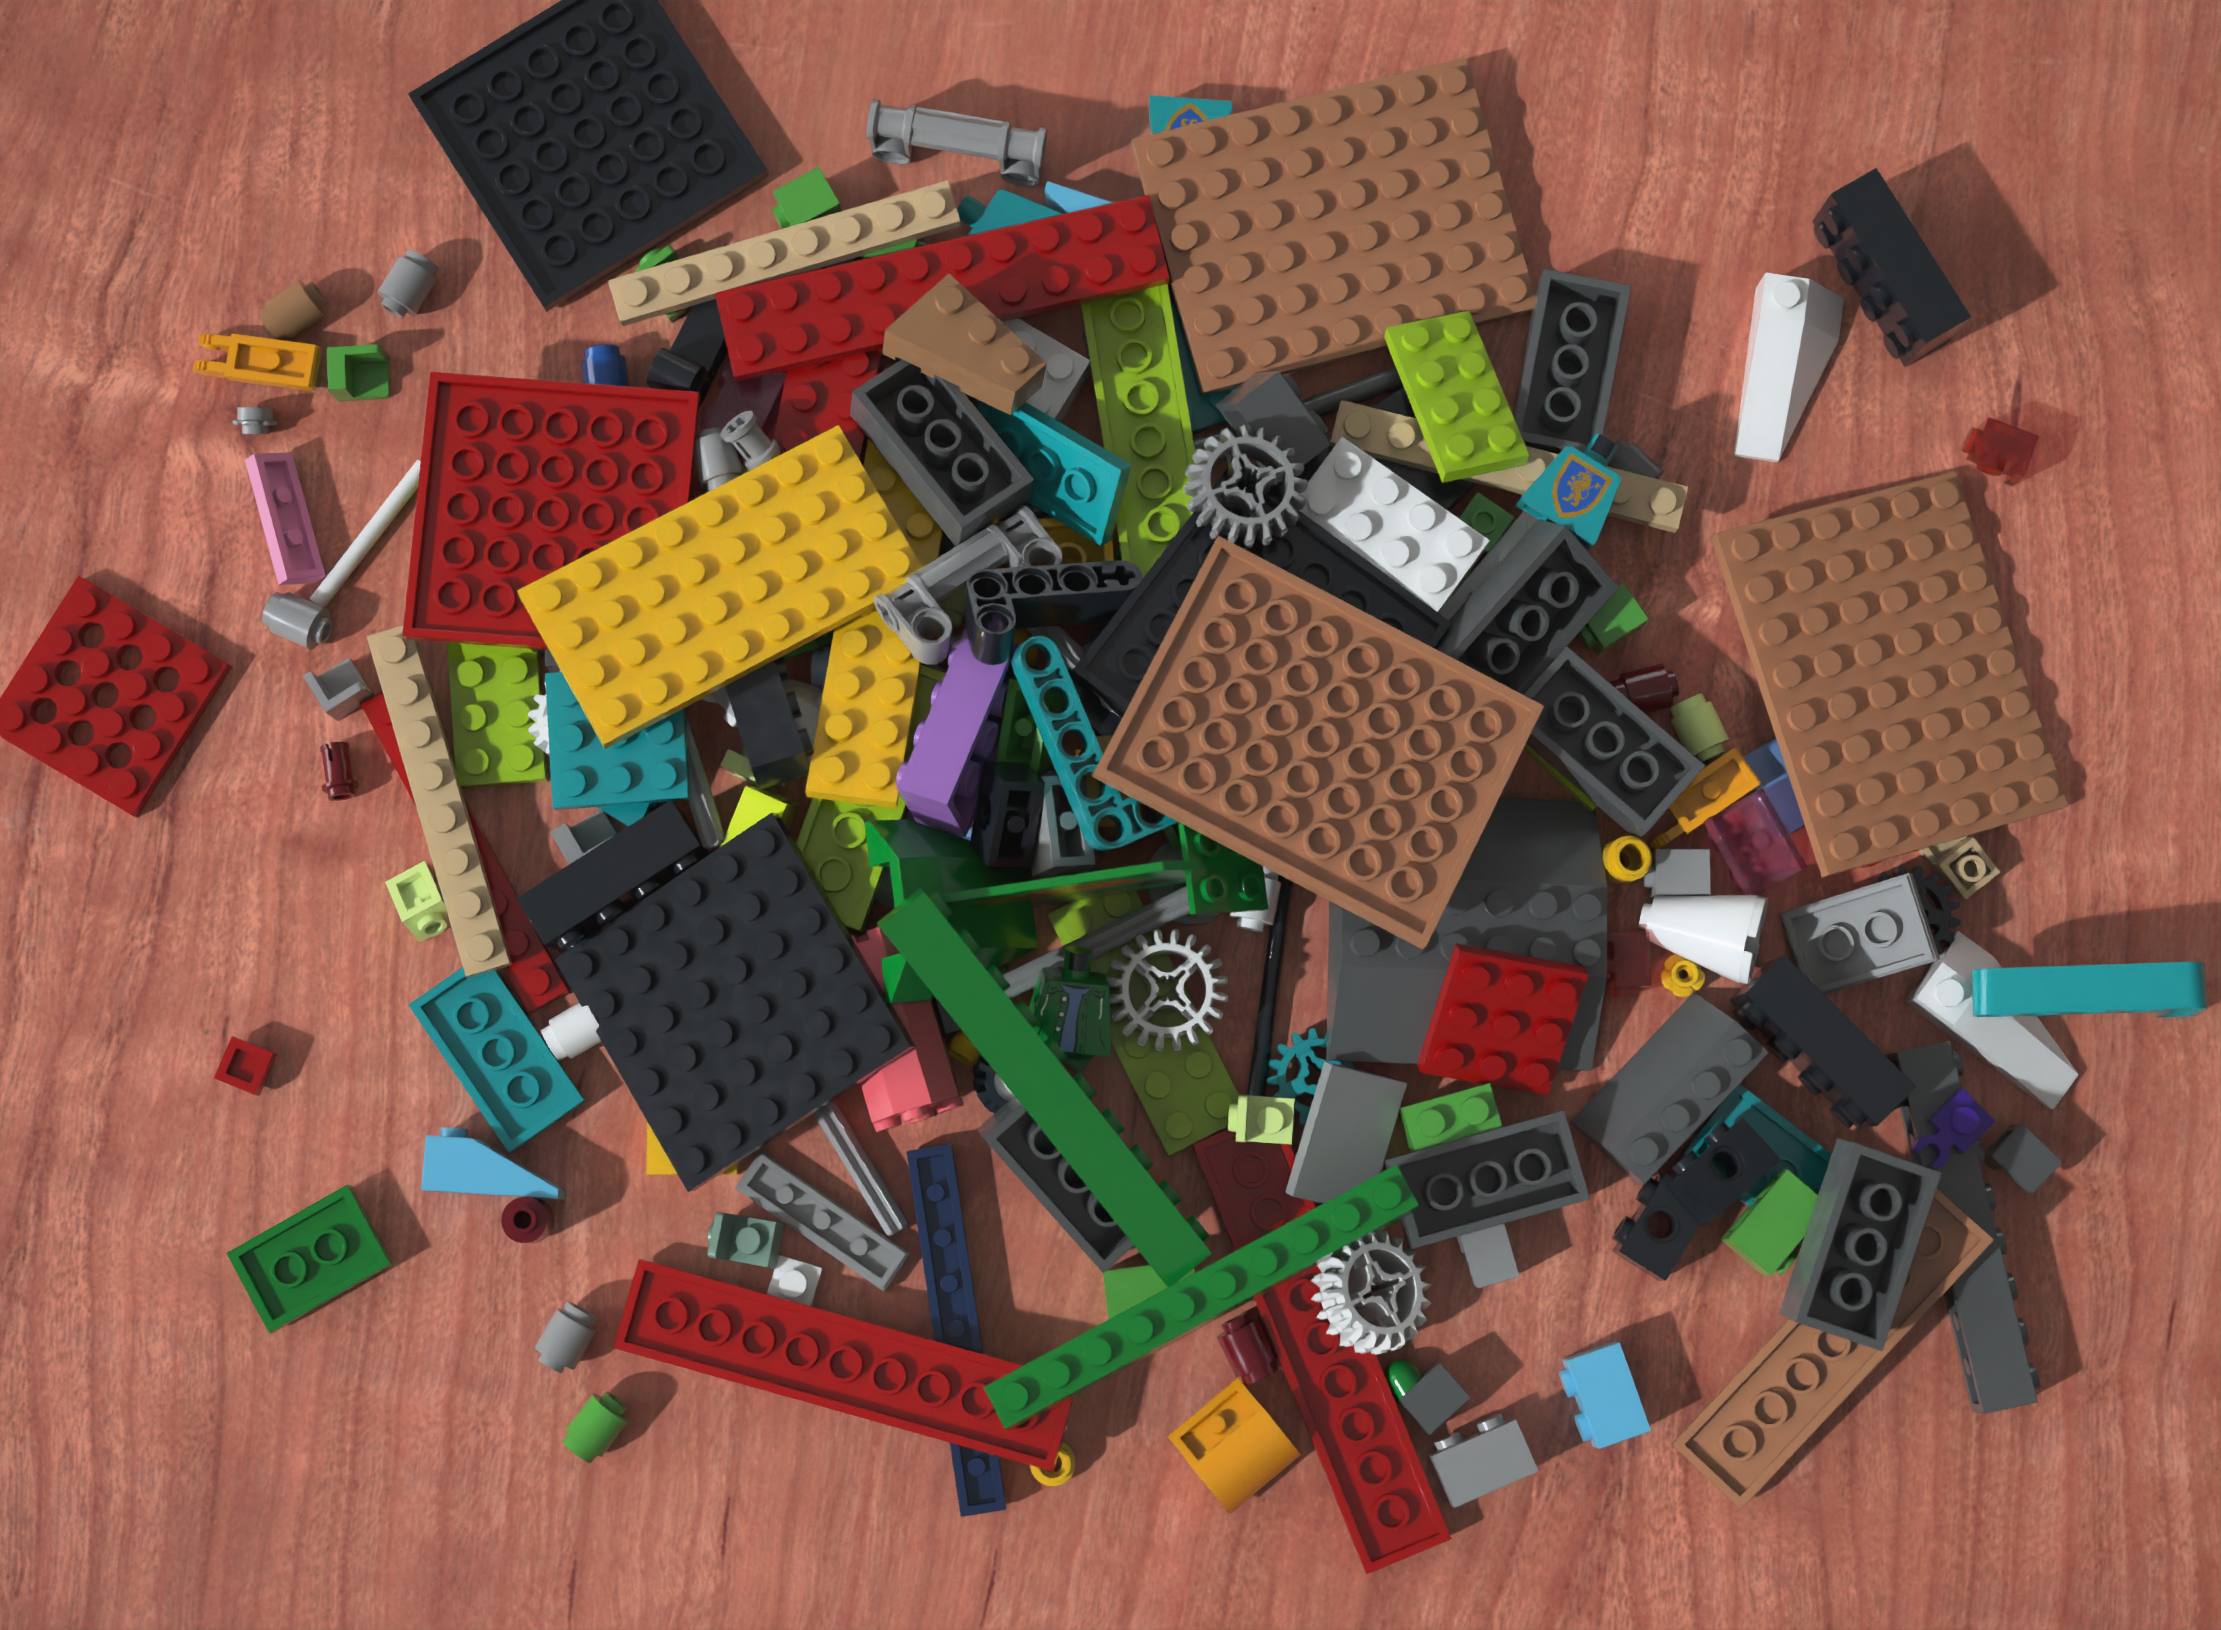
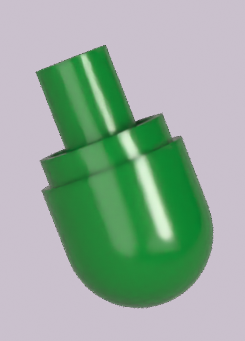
M1398 1359L1391 1362L1384 1373L1397 1403L1400 1402L1401 1396L1423 1377L1418 1367L1406 1359Z

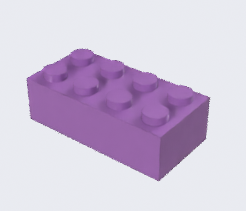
M966 628L961 640L955 641L951 647L948 656L949 668L944 680L938 681L933 689L931 696L932 708L926 721H921L917 726L913 741L915 746L909 761H904L900 766L896 778L897 790L917 823L965 838L975 816L984 761H996L1009 679L1015 676L1011 663L1012 654L1002 664L987 665L979 662L971 652ZM1014 641L1012 647V654L1018 647L1017 643Z

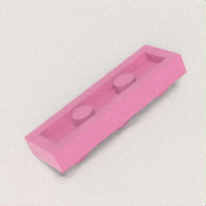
M292 452L251 455L245 462L278 585L317 583L326 576Z

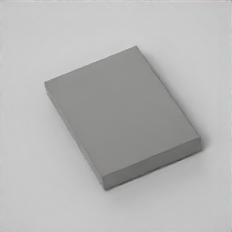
M1912 873L1780 913L1797 968L1823 994L1940 960Z
M1324 1061L1285 1193L1301 1199L1326 1203L1379 1174L1384 1163L1407 1083L1400 1079Z

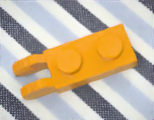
M205 333L199 334L198 345L211 351L228 352L226 363L196 360L193 372L209 377L227 378L229 381L315 392L322 349L318 345L232 333L231 337Z
M1736 747L1703 768L1664 812L1666 813L1669 810L1678 824L1668 831L1660 833L1653 839V842L1649 844L1653 851L1655 849H1663L1684 833L1686 836L1761 786V781Z

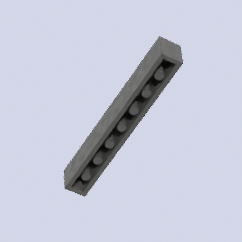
M1950 1041L1887 1055V1058L1916 1086L1899 1104V1110L1912 1163L1926 1168L1936 1157L1935 1148L1927 1144L1919 1153H1913L1910 1150L1911 1145L1917 1138L1932 1135L1936 1131L1927 1120L1958 1089H1962L1959 1076L1963 1075L1962 1060L1959 1052L1956 1049L1952 1050ZM1978 1139L1964 1154H1959L1951 1147L1949 1149L1948 1161L1943 1167L1935 1171L1941 1172L1937 1189L1994 1239L1944 1293L1972 1412L1986 1414L2038 1403L2035 1391L2040 1389V1381L2035 1366L2032 1363L2028 1364L2024 1348L2025 1345L2029 1344L2028 1331L2023 1319H2017L2013 1300L2018 1298L2017 1286L2012 1274L2006 1273L2002 1255L2007 1253L2006 1241L2002 1230L1995 1228L1991 1210H1995L1996 1201L1991 1185L1984 1183L1980 1166L1985 1164V1155L1982 1144Z

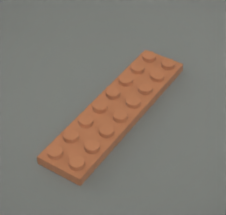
M1936 1188L1883 1351L1787 1319L1672 1442V1446L1741 1510L1994 1239Z

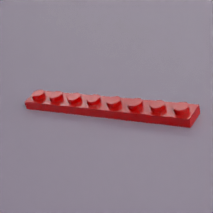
M382 691L360 704L415 804ZM464 797L513 964L504 967L527 1012L533 1014L570 993V990L548 949L517 902L518 894Z

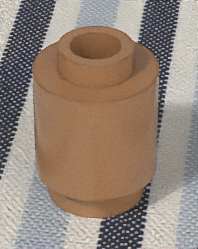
M298 279L265 302L266 308L260 311L258 315L275 339L284 340L286 337L293 339L326 316L322 307L327 304V301L312 281L305 285Z

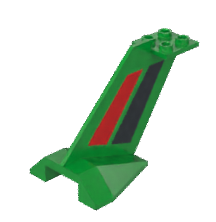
M908 819L865 822L870 868L890 867L895 908L920 888L928 897L936 891L953 912L946 920L957 933L965 928L982 949L975 956L986 970L993 964L997 968L1038 948L1033 908L1186 883L1190 915L1269 910L1263 866L1182 823H1178L1183 856L1181 861H1161L1029 881L1028 867H987L970 847V840ZM901 953L881 958L885 997L888 1004L925 1002L936 998Z

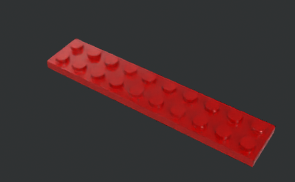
M1146 195L717 292L715 296L734 379L736 382L883 349L885 329L948 274L954 277L1001 322L1169 284L1170 278L1150 197Z
M1228 1130L1192 1144L1235 1251L1316 1208L1314 1201L1293 1197L1285 1193L1296 1158L1290 1144L1236 1142V1132ZM1316 1265L1254 1300L1367 1575L1449 1541L1451 1536L1377 1355L1371 1354V1352L1364 1354L1355 1353L1354 1345L1349 1347L1340 1346V1333L1336 1335L1326 1334L1330 1325L1328 1318L1323 1320L1316 1318L1319 1312L1323 1310L1321 1302L1311 1300L1314 1294L1320 1292V1287L1311 1282L1315 1275L1322 1273Z
M643 1259L638 1260L613 1348L1049 1471L1055 1470L1074 1399L1072 1397L1011 1431L1005 1430L984 1387L1024 1365Z

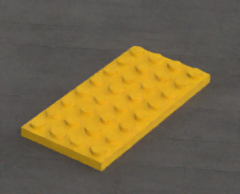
M837 425L517 590L606 750L875 608V596L880 593L884 595L889 594L905 584L907 576L923 567L840 426Z

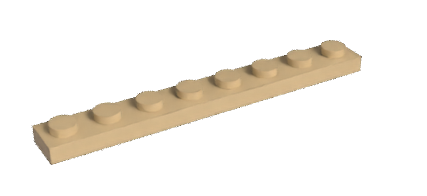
M946 180L608 280L620 323L622 326H626L716 299L715 293L812 271L960 227L961 222L949 182Z
M1344 400L1340 401L1330 447H1335L1343 436L1371 457L1438 473L1416 418ZM1526 446L1529 453L1526 465L1463 478L1462 480L1523 495L1559 454ZM1607 466L1608 469L1622 477L1607 516L1676 533L1679 528L1688 486Z
M402 625L366 637L466 977L472 978L513 964L417 640L405 639L402 636Z

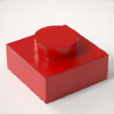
M232 1036L214 1079L260 1096L278 1054Z

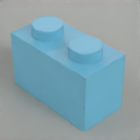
M1612 1341L1562 1359L1565 1370L1559 1371V1376L1567 1397L1575 1396L1581 1413L1574 1415L1584 1442L1590 1440L1593 1447L1601 1449L1651 1431L1620 1342Z

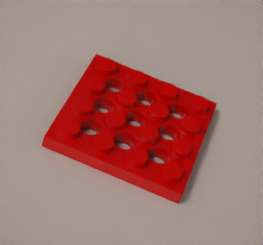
M78 575L0 697V737L138 818L232 666ZM95 625L102 626L105 631L104 641L98 647L87 648L84 643L86 631ZM138 647L142 652L140 665L133 670H125L121 664L123 653L129 648ZM69 663H78L81 669L79 680L73 685L64 686L60 680L61 670ZM169 669L177 670L180 681L176 689L171 692H162L158 685L160 675ZM115 685L118 690L116 703L111 707L101 708L97 701L99 691L104 686ZM44 701H54L57 707L55 718L46 724L39 723L36 717L38 706ZM144 707H152L156 713L154 724L149 729L138 730L134 722L136 713ZM82 723H91L94 727L92 741L84 746L76 745L73 738L76 727ZM119 745H128L132 751L131 761L123 768H115L111 763L112 751Z

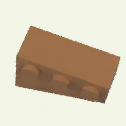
M950 274L946 275L885 329L883 355L894 360L897 357L921 368V373L932 378L936 375L959 386V391L1009 415H1012L1042 387L1047 363Z

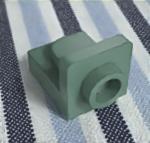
M716 1212L714 1222L711 1224L707 1235L709 1245L708 1257L776 1269L784 1223Z

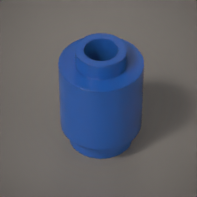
M597 345L584 351L585 359L581 362L584 383L629 387L625 357L620 355L618 346Z

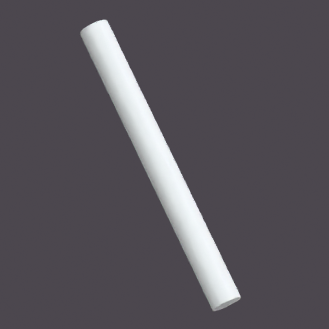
M417 459L309 598L312 602L323 607L328 605L418 489L420 460Z

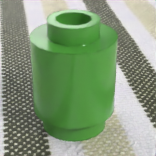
M605 1392L603 1396L593 1393L567 1426L566 1431L568 1434L562 1442L579 1458L592 1463L596 1456L602 1457L628 1424L629 1419L624 1414L628 1407L609 1392Z

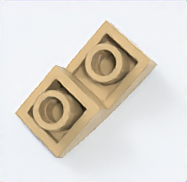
M1963 837L1918 850L1929 865L1940 874V877L1948 885L1952 886V890L1962 900L1968 899L2000 873L1974 837Z

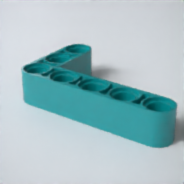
M1035 636L1019 645L1012 654L1011 663L1013 671L1088 845L1099 851L1112 850L1177 823L1178 821L1160 812L1155 823H1147L1140 816L1141 802L1132 797L1122 800L1118 790L1097 780L1100 788L1099 794L1095 799L1087 798L1082 794L1079 786L1081 778L1085 774L1092 776L1103 756L1097 738L1056 644L1047 637ZM1028 648H1037L1042 651L1046 659L1043 670H1033L1028 666L1025 659ZM1047 690L1056 691L1063 698L1064 705L1060 713H1052L1045 707L1043 698ZM1066 732L1074 733L1081 740L1082 747L1078 756H1070L1062 748V737ZM1103 817L1112 819L1117 826V836L1112 842L1104 840L1098 833V823Z
M2204 962L1971 970L1974 1017L2154 1012L2155 1017L2169 1018L2197 1016L2208 1009Z

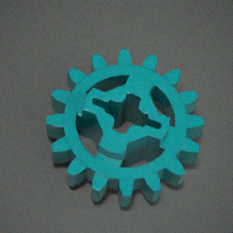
M1310 1028L1307 1040L1303 1041L1295 1032L1291 1035L1293 1047L1289 1048L1280 1043L1277 1050L1283 1058L1281 1061H1269L1268 1065L1277 1070V1076L1268 1078L1267 1084L1278 1086L1279 1092L1273 1097L1295 1098L1301 1094L1314 1097L1317 1086L1315 1084L1307 1086L1304 1080L1310 1074L1309 1064L1316 1071H1321L1324 1061L1354 1068L1353 1064L1355 1062L1326 1061L1316 1057L1311 1048L1326 1049L1327 1033L1323 1039H1319L1315 1028ZM1295 1055L1299 1070L1296 1079L1286 1083L1287 1066ZM1295 1099L1294 1110L1299 1113L1298 1124L1304 1125L1307 1121L1310 1107L1299 1103Z

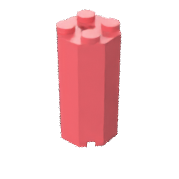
M880 927L867 930V934L856 938L854 935H851L885 993L881 958L899 954L900 952ZM933 1000L891 1004L916 1046L860 1082L876 1133L901 1126L900 1118L903 1119V1122L909 1121L910 1124L936 1116L934 1112L935 1107L937 1113H943L964 1106Z

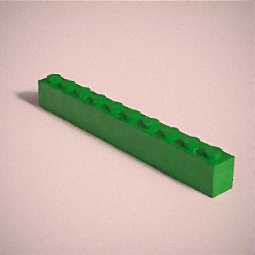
M921 888L879 920L877 925L1166 1286L1174 1285L1212 1254L1204 1244V1241L1210 1235L1193 1214L1185 1220L1175 1207L1182 1200L1165 1179L1158 1185L1147 1172V1170L1154 1166L1137 1144L1129 1149L1118 1136L1125 1131V1128L1108 1108L1102 1113L1099 1112L1090 1100L1097 1093L1079 1072L1072 1078L1063 1067L1062 1063L1068 1057L1052 1037L1044 1042L1036 1033L1033 1027L1039 1023V1020L1023 1001L1016 1006L1012 1003L1004 992L1011 985L994 964L986 970L975 955L982 949L965 928L957 933L946 920L953 912L935 891L928 897Z
M1396 1164L990 1383L984 1389L1005 1430L1011 1431L1333 1257L1348 1247L1418 1211L1419 1204Z

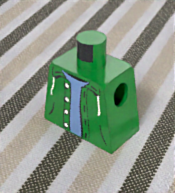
M1068 946L1065 948L1062 969L1044 967L1040 970L1029 1004V1009L1039 1020V1023L1033 1029L1044 1042L1052 1037L1065 1053L1111 1057L1110 997L1106 976L1100 972H1090L1092 950L1085 947Z

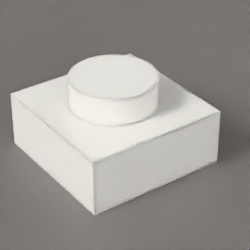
M779 1255L777 1267L774 1269L767 1294L812 1306L824 1268Z

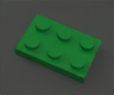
M345 1185L227 1252L233 1267L269 1333L276 1332L393 1265L389 1254L351 1185Z

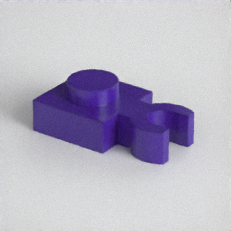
M1963 1088L1958 1089L1927 1120L1936 1131L1932 1135L1917 1138L1911 1145L1910 1150L1913 1153H1919L1927 1144L1933 1146L1936 1150V1157L1927 1167L1937 1170L1948 1161L1949 1149L1951 1147L1959 1154H1964L1996 1121Z

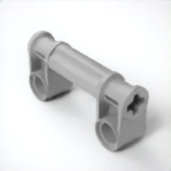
M873 99L869 109L866 134L870 140L873 157L886 163L896 165L910 163L913 146L995 159L1000 163V177L1003 180L1014 185L1030 187L1039 184L1048 129L1040 127L1038 131L1012 127L1008 121L921 108L910 105L908 109L882 105L880 100Z
M1020 505L1015 509V515L997 526L990 524L915 573L910 574L906 577L905 584L889 594L884 595L880 593L875 596L874 604L884 623L897 634L915 659L927 665L937 664L948 657L951 649L952 622L939 604L964 589L971 574L979 570L996 569L1003 563L1008 568L1028 567L1035 563L1046 565L1062 564V551L1041 526L1035 514L1027 506ZM933 632L938 634L940 638L937 640H926L921 635Z

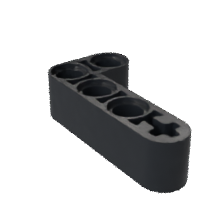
M716 299L691 307L671 349L661 348L656 354L647 375L649 388L699 392L701 407L728 353Z
M1120 560L976 571L967 580L963 616L971 652L979 662L984 664H1002L1012 654L1015 629L1110 622L1142 580V573L1133 563Z

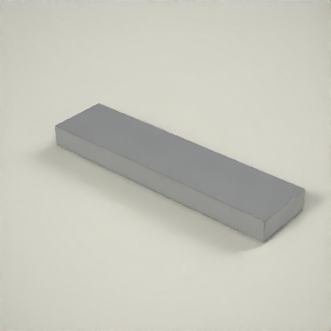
M763 1151L759 1152L735 1187V1189L882 1291L887 1289L911 1254Z

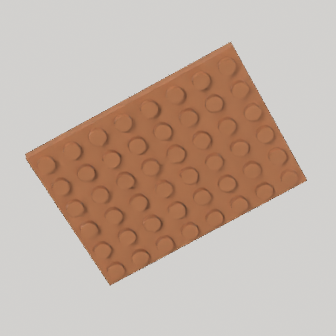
M1467 58L1134 138L1131 141L1145 196L1149 195L1170 278L1169 282L1202 396L1239 387L1257 372L1279 371L1281 375L1285 373L1290 374L1388 349L1384 335L1386 328L1390 326L1470 311L1475 325L1478 326L1529 313L1533 310L1535 293Z
M1955 471L1718 532L1710 537L1822 878L2061 810L2069 806Z
M1218 536L1092 777L1405 941L1424 949L1446 908L1544 706Z

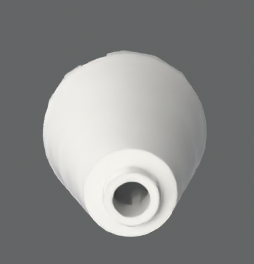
M1759 895L1655 896L1652 904L1644 903L1639 929L1646 931L1645 939L1737 983L1749 984L1760 947L1759 939L1761 930L1764 928L1768 898Z

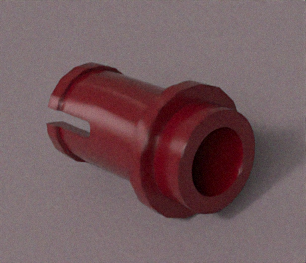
M331 742L332 748H329L328 744L320 746L326 781L322 785V791L327 793L328 800L341 801L355 797V789L359 785L358 781L353 780L349 743Z

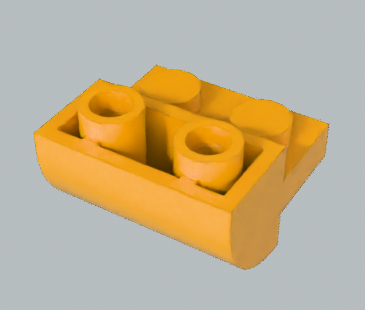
M1239 1378L1235 1379L1167 1436L1230 1514L1301 1455Z

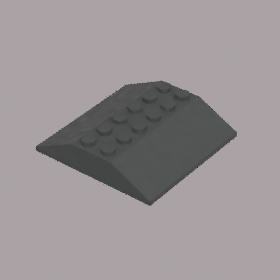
M1499 798L1424 949L1329 901L1326 1061L1418 1064L1455 943L1583 966L1589 975L1557 1070L1591 1071L1607 979V880L1595 809L1591 812L1580 802Z

